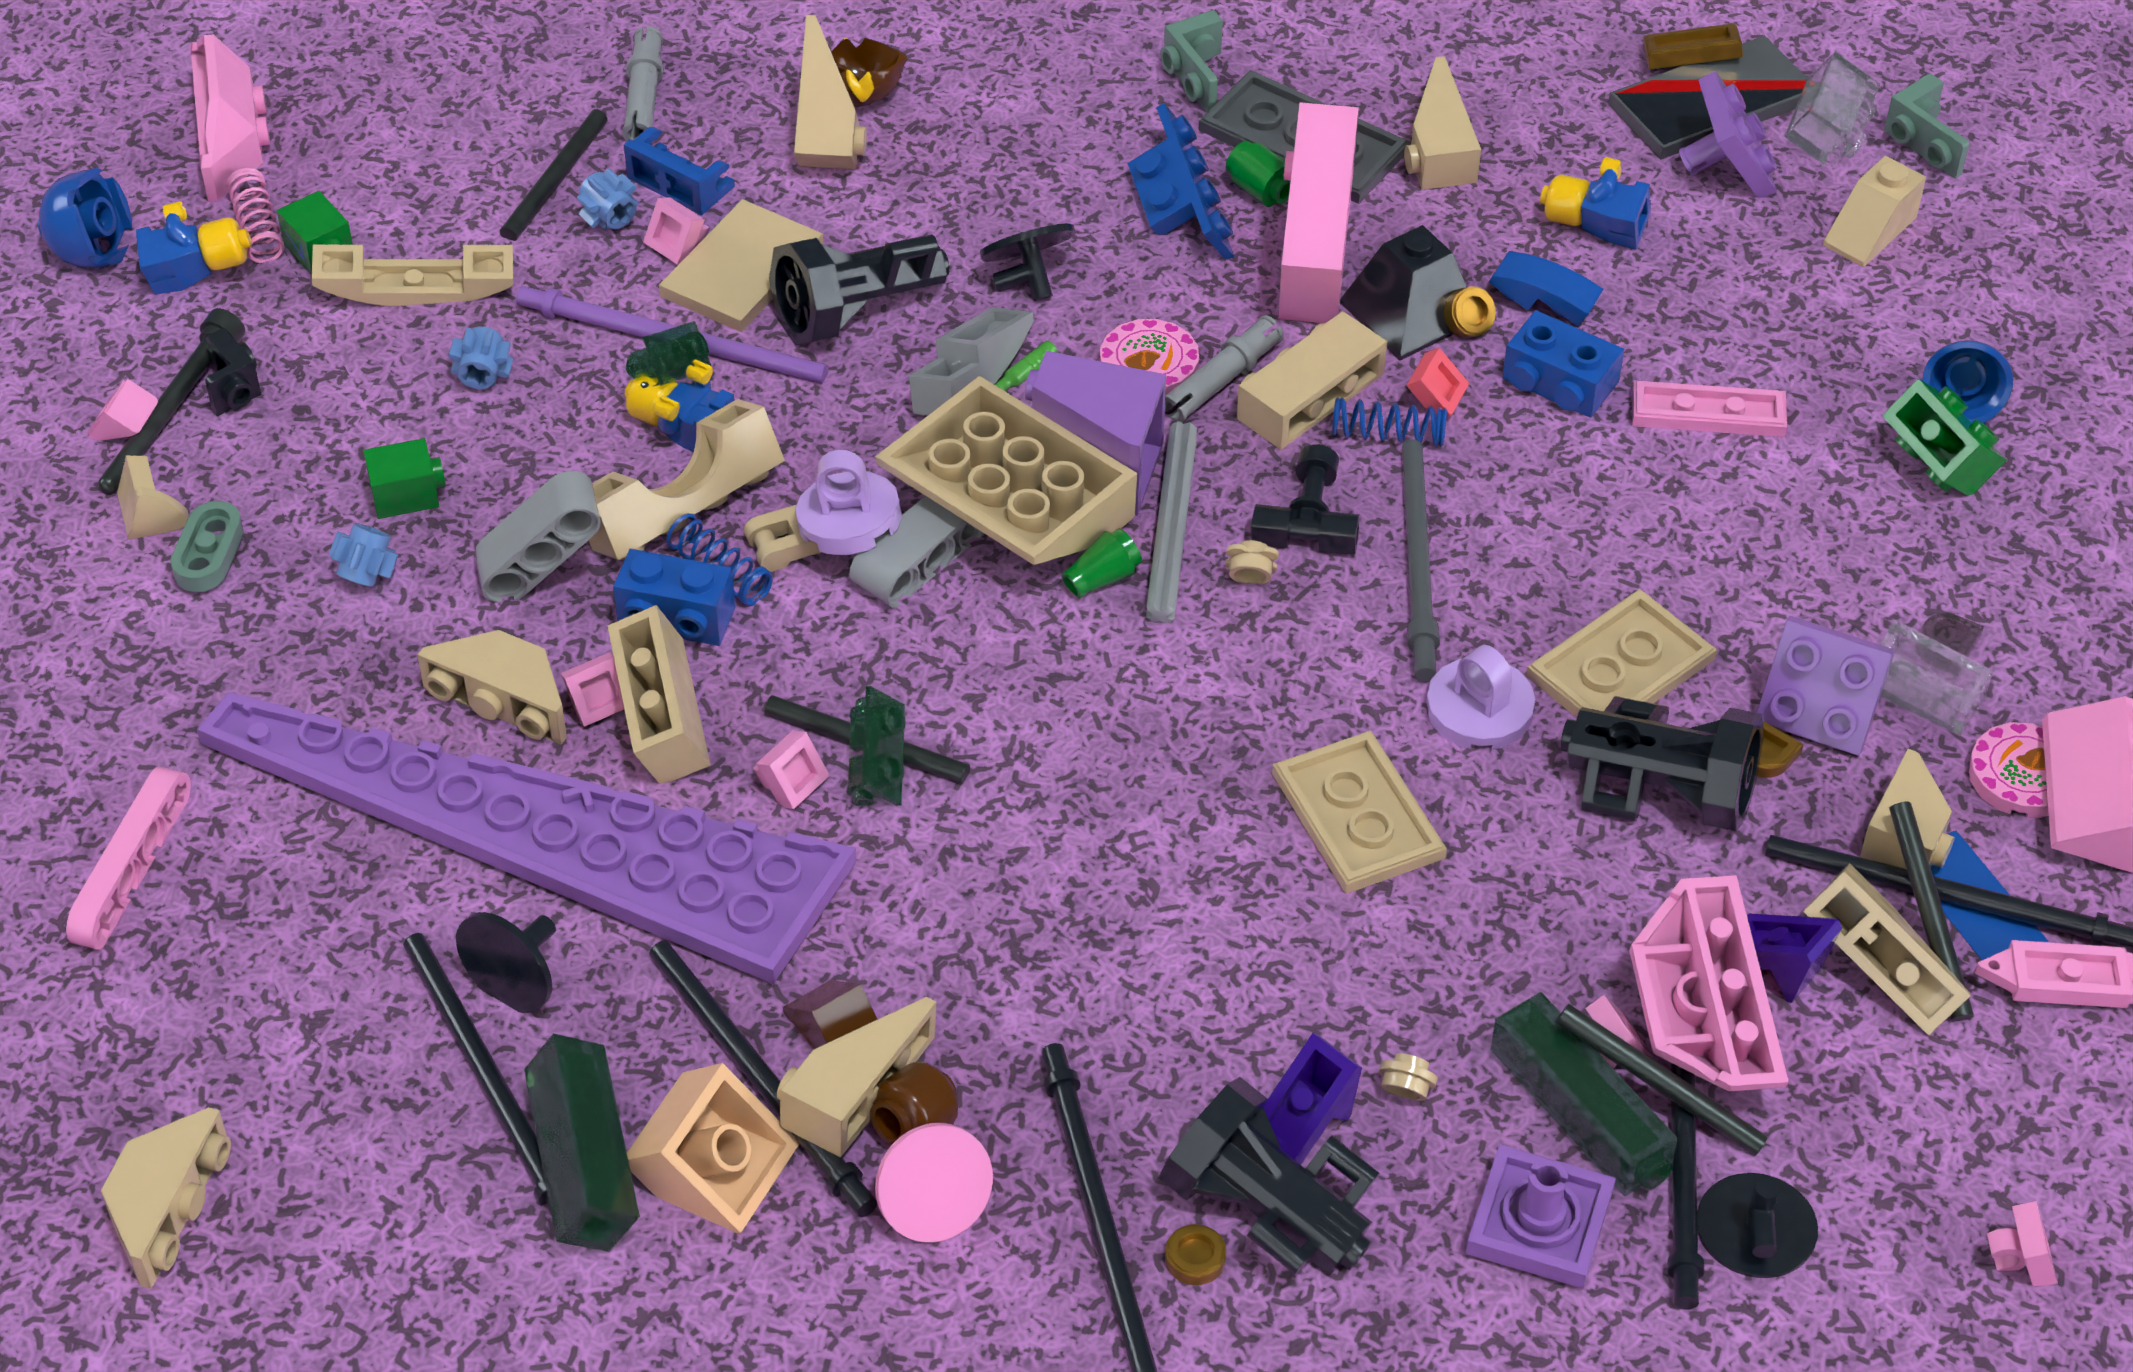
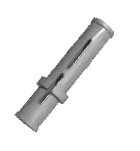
M651 26L646 28V39L644 41L643 28L640 27L635 31L633 35V53L626 64L629 88L625 122L622 129L625 141L629 139L633 141L639 136L640 130L643 129L645 131L647 128L653 127L657 84L663 77L664 66L660 59L663 35L658 29Z
M1263 315L1239 337L1232 336L1222 343L1221 352L1165 395V412L1173 405H1176L1178 402L1180 403V407L1168 417L1175 422L1183 423L1189 415L1230 383L1240 373L1246 375L1252 371L1257 365V359L1284 339L1281 326L1266 336L1263 334L1277 321L1270 316Z

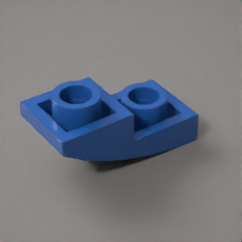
M1509 251L1488 281L1500 290L1506 298L1517 302L1526 310H1529L1535 301L1540 299L1550 306L1557 315L1565 317L1578 327L1587 317L1604 290L1588 278L1558 263L1534 255Z

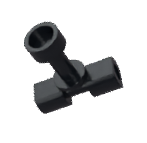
M1313 444L1304 447L1300 451L1296 466V476L1304 483L1301 497L1292 500L1289 507L1256 504L1252 517L1251 540L1262 542L1267 546L1288 548L1290 538L1319 541V551L1356 554L1360 514L1330 512L1328 506L1322 501L1324 486L1327 487L1333 484L1337 477L1339 457L1333 449L1325 445Z

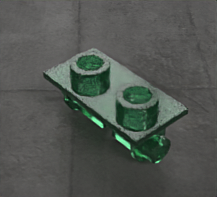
M695 321L642 337L646 348L629 355L626 362V371L633 379L641 376L648 378L657 377L660 386L687 377V367L689 365L694 366L692 361L695 359L711 366L708 357L709 348L707 341L699 332Z
M867 686L865 697L858 698L855 706L850 709V749L855 752L863 750V754L849 758L846 792L852 797V804L856 806H871L874 803V797L877 796L899 806L902 805V780L904 777L905 704L872 686Z

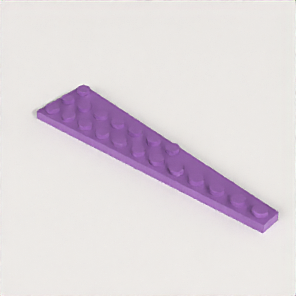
M230 692L225 695L197 729L200 744L772 984L778 979L856 863V848L793 832H788L786 837L758 831L757 823L736 819L733 825L706 818L705 810L684 806L681 811L654 805L653 800L648 796L628 791L619 792L608 786L472 753L468 759L444 753L442 746L422 740L419 746L393 740L391 732L370 728L369 732L364 733L342 727L338 719L318 714H305L298 709Z

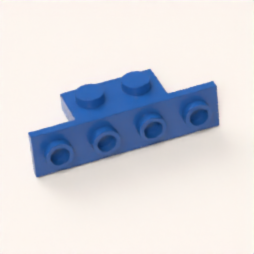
M1163 103L1156 107L1168 139L1127 163L1149 225L1157 235H1163L1197 216L1204 236L1224 259L1233 258L1235 256L1228 237L1233 235V231L1224 214L1219 209H1216L1215 205L1219 204L1221 199L1211 181L1204 177L1203 173L1207 172L1209 168L1201 152L1191 143L1197 139L1195 131L1183 114L1176 118L1167 105Z

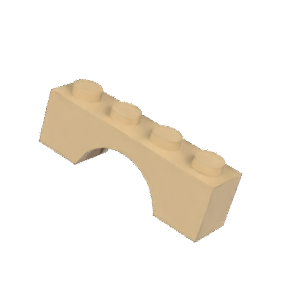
M736 399L696 423V444L691 460L675 480L662 487L647 489L639 480L616 472H611L592 483L601 521L599 530L589 539L592 550L617 560H624L630 548L643 551L645 549L644 544L659 535L667 534L670 526L680 516L688 513L696 514L701 510L716 508L728 500V494L743 485H752L764 480L769 475L770 469L785 461L764 406ZM685 518L681 522H679L678 525L674 528L673 532H676L683 528L686 525V519L688 518Z

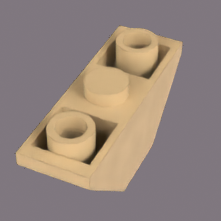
M496 630L423 647L417 654L423 687L435 698L442 701L453 699L472 707L484 719L495 720L498 718L513 724L532 739L540 740L544 737L561 745L567 738L561 699L544 648L503 631Z
M208 1107L127 1141L101 1189L112 1224L137 1280L142 1287L152 1289L161 1270L168 1271L173 1266L179 1252L180 1233L187 1220L194 1221L201 1213L205 1202V1186L213 1170L221 1171L228 1160L231 1140L226 1134L220 1110Z

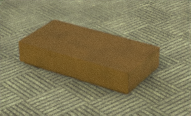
M1734 23L1643 36L1649 70L1743 57L1742 41L1737 25Z

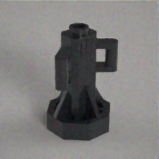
M932 234L885 244V246L847 254L821 244L817 238H812L773 248L769 282L777 319L793 343L800 345L839 336V330L869 299L945 283L946 277L949 275L950 266L945 251L940 249L935 236Z
M1614 696L1604 711L1582 707L1576 720L1567 719L1561 737V751L1568 752L1569 767L1587 771L1581 810L1637 821L1644 784L1648 783L1673 789L1703 815V825L1737 831L1745 821L1757 781L1764 739L1763 714L1729 708L1720 720L1692 728H1684L1667 724L1669 706ZM1601 774L1630 780L1627 797L1600 792Z
M1241 1077L1228 1083L1188 1129L1169 1155L1158 1178L1186 1201L1195 1194L1238 1201L1259 1218L1247 1234V1237L1294 1275L1310 1261L1314 1262L1329 1275L1340 1264L1350 1271L1372 1243L1364 1236L1372 1221L1354 1207L1380 1173L1333 1135L1329 1137L1308 1166L1304 1168L1281 1150L1264 1110L1268 1098ZM1327 1163L1331 1164L1355 1183L1344 1199L1316 1178Z

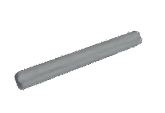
M1179 421L1174 422L1169 430L1146 606V617L1149 621L1155 623L1159 621L1170 623L1175 618L1197 440V428L1191 422L1186 424Z

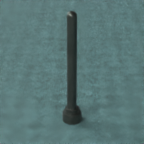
M221 308L211 310L200 325V344L160 396L156 407L141 431L129 438L100 477L98 487L101 492L113 494L118 490L126 455H144L212 361L206 336L224 328L239 343L245 334V327L236 315Z

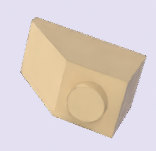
M1885 155L1858 180L1824 239L1823 246L1864 268L1917 218L1926 176Z
M1907 749L1868 825L1860 857L1906 869L1889 807L1896 803L1909 801L1913 807L1930 868L1932 864L1942 868L1955 837L1946 834L1952 810L1919 752Z

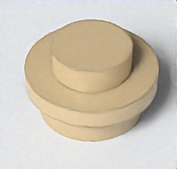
M1397 1053L1394 1060L1382 1061L1379 1068V1073L1383 1076L1381 1089L1387 1093L1416 1101L1426 1100L1428 1090L1436 1087L1438 1077L1428 1071L1429 1062L1417 1056Z

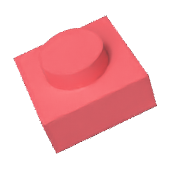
M1436 348L1423 355L1406 386L1426 409L1432 405L1435 413H1437L1438 407L1442 409L1445 407L1448 418L1452 416L1470 383L1440 348Z

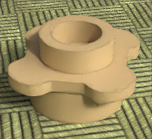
M1253 540L1242 541L1239 544L1229 545L1226 549V554L1230 558L1226 559L1225 567L1230 569L1229 576L1236 582L1265 584L1271 580L1272 573L1277 571V564L1273 561L1278 559L1279 552L1262 542Z

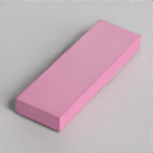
M1634 380L1632 388V426L1785 437L1787 430L1786 391Z

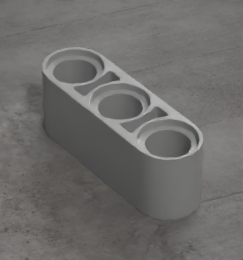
M578 471L558 473L480 540L475 549L481 589L485 598L491 602L498 603L502 602L504 597L514 596V600L524 597L597 533L601 521L593 484L586 474Z
M925 496L902 515L899 527L892 536H890L888 529L884 534L875 538L876 547L857 553L851 564L849 576L851 581L892 608H897L900 605L897 602L904 595L910 597L936 575L933 573L935 569L940 565L945 568L971 546L968 543L974 537L979 539L984 533Z

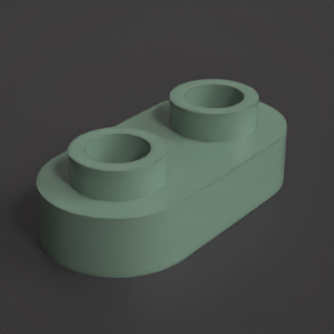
M211 501L198 506L189 515L170 560L174 579L184 590L191 592L208 591L217 587L225 579L244 534L240 513L234 505L224 501ZM216 531H223L222 533L217 535L213 533Z

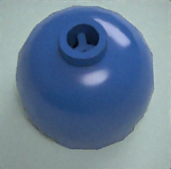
M99 168L83 170L58 178L43 195L39 211V233L50 250L61 261L85 269L100 268L122 262L129 245L117 248L124 230L133 229L128 201L119 183L113 177L104 179L99 174L103 170ZM105 237L110 243L111 248L103 253L97 238Z

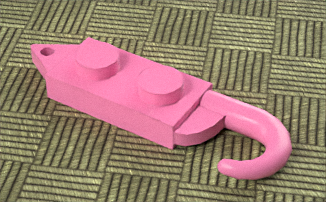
M2012 940L2007 950L1978 962L1974 971L1980 977L2011 992L2013 1001L2128 1008L2129 1004H2133V954L2126 952L2124 947Z

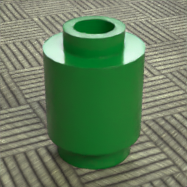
M1243 141L1231 151L1226 161V171L1230 174L1231 181L1266 207H1271L1276 203L1282 204L1289 200L1291 181L1284 180V159L1258 142Z

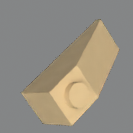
M806 15L794 154L799 166L856 169L857 155L865 156L867 128L859 124L855 108L816 15Z
M1445 56L1435 58L1413 124L1411 145L1405 146L1404 151L1407 172L1409 174L1416 173L1422 190L1477 183L1481 147Z
M1850 863L1804 909L1803 912L1808 917L1839 919L1842 930L1835 943L1928 1035L1971 996V993L1891 903Z
M928 997L920 999L814 1049L799 1068H790L783 1076L777 1090V1098L780 1100V1127L841 1158L871 1120L870 1110L880 1088L877 1084L908 1064L916 1062L934 1040L937 1002Z

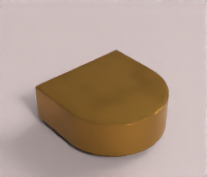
M1763 721L1764 739L1757 777L1771 778L1781 775L1801 755L1804 744Z

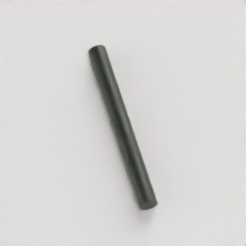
M593 109L501 227V237L513 241L519 238L607 123L608 118L603 111Z
M771 695L767 700L764 713L766 716L961 785H963L970 773V764L774 695Z
M1909 801L1896 803L1889 807V811L1929 947L1966 988L1912 804ZM1968 998L1950 1015L1952 1022L1974 1017L1970 999Z
M1568 1003L1558 1016L1556 1024L1752 1155L1756 1156L1766 1143L1767 1135Z

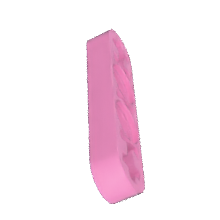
M158 766L149 774L72 905L66 926L67 939L70 943L98 950L104 947L131 900L126 898L131 888L137 890L156 856L151 855L156 846L162 847L188 802L191 783L187 773Z

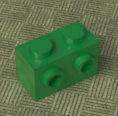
M1917 379L1882 416L1899 434L1895 438L1896 442L1913 458L1918 459L1921 457L1929 466L1925 472L1936 485L1945 492L1955 488L1967 496L1975 494L2007 461L1994 447L1999 438L1983 422L1976 419L1972 423L1963 414L1968 405L1950 388L1945 386L1941 391H1938L1922 380Z

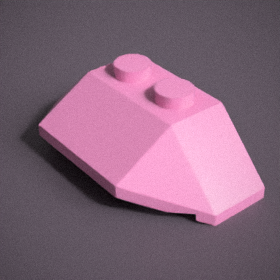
M214 34L204 35L197 39V42L190 44L200 166L208 202L218 201L228 193L226 182L233 172L242 168L256 169L263 163L261 146L270 145L266 116L258 117V115L267 114L263 86H254L250 67ZM242 175V176L238 177V178L233 182L232 187L234 186V184H235L236 182H238V181L241 180L242 178H246L248 175Z
M1737 875L1680 879L1669 897L1656 911L1629 949L1653 1054L1727 1091L1786 1087L1789 1081Z

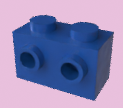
M1535 310L1506 345L1502 379L1511 382L1519 390L1531 391L1554 401L1564 410L1576 411L1591 418L1619 383L1625 349Z
M631 548L613 586L617 621L657 605L684 640L715 646L721 645L736 608L732 567Z

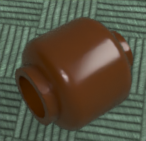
M912 1062L877 1084L880 1088L870 1110L871 1122L877 1134L884 1141L893 1144L906 1132L925 1124L947 1123L953 1125L958 1117L956 1087L947 1074L931 1064Z

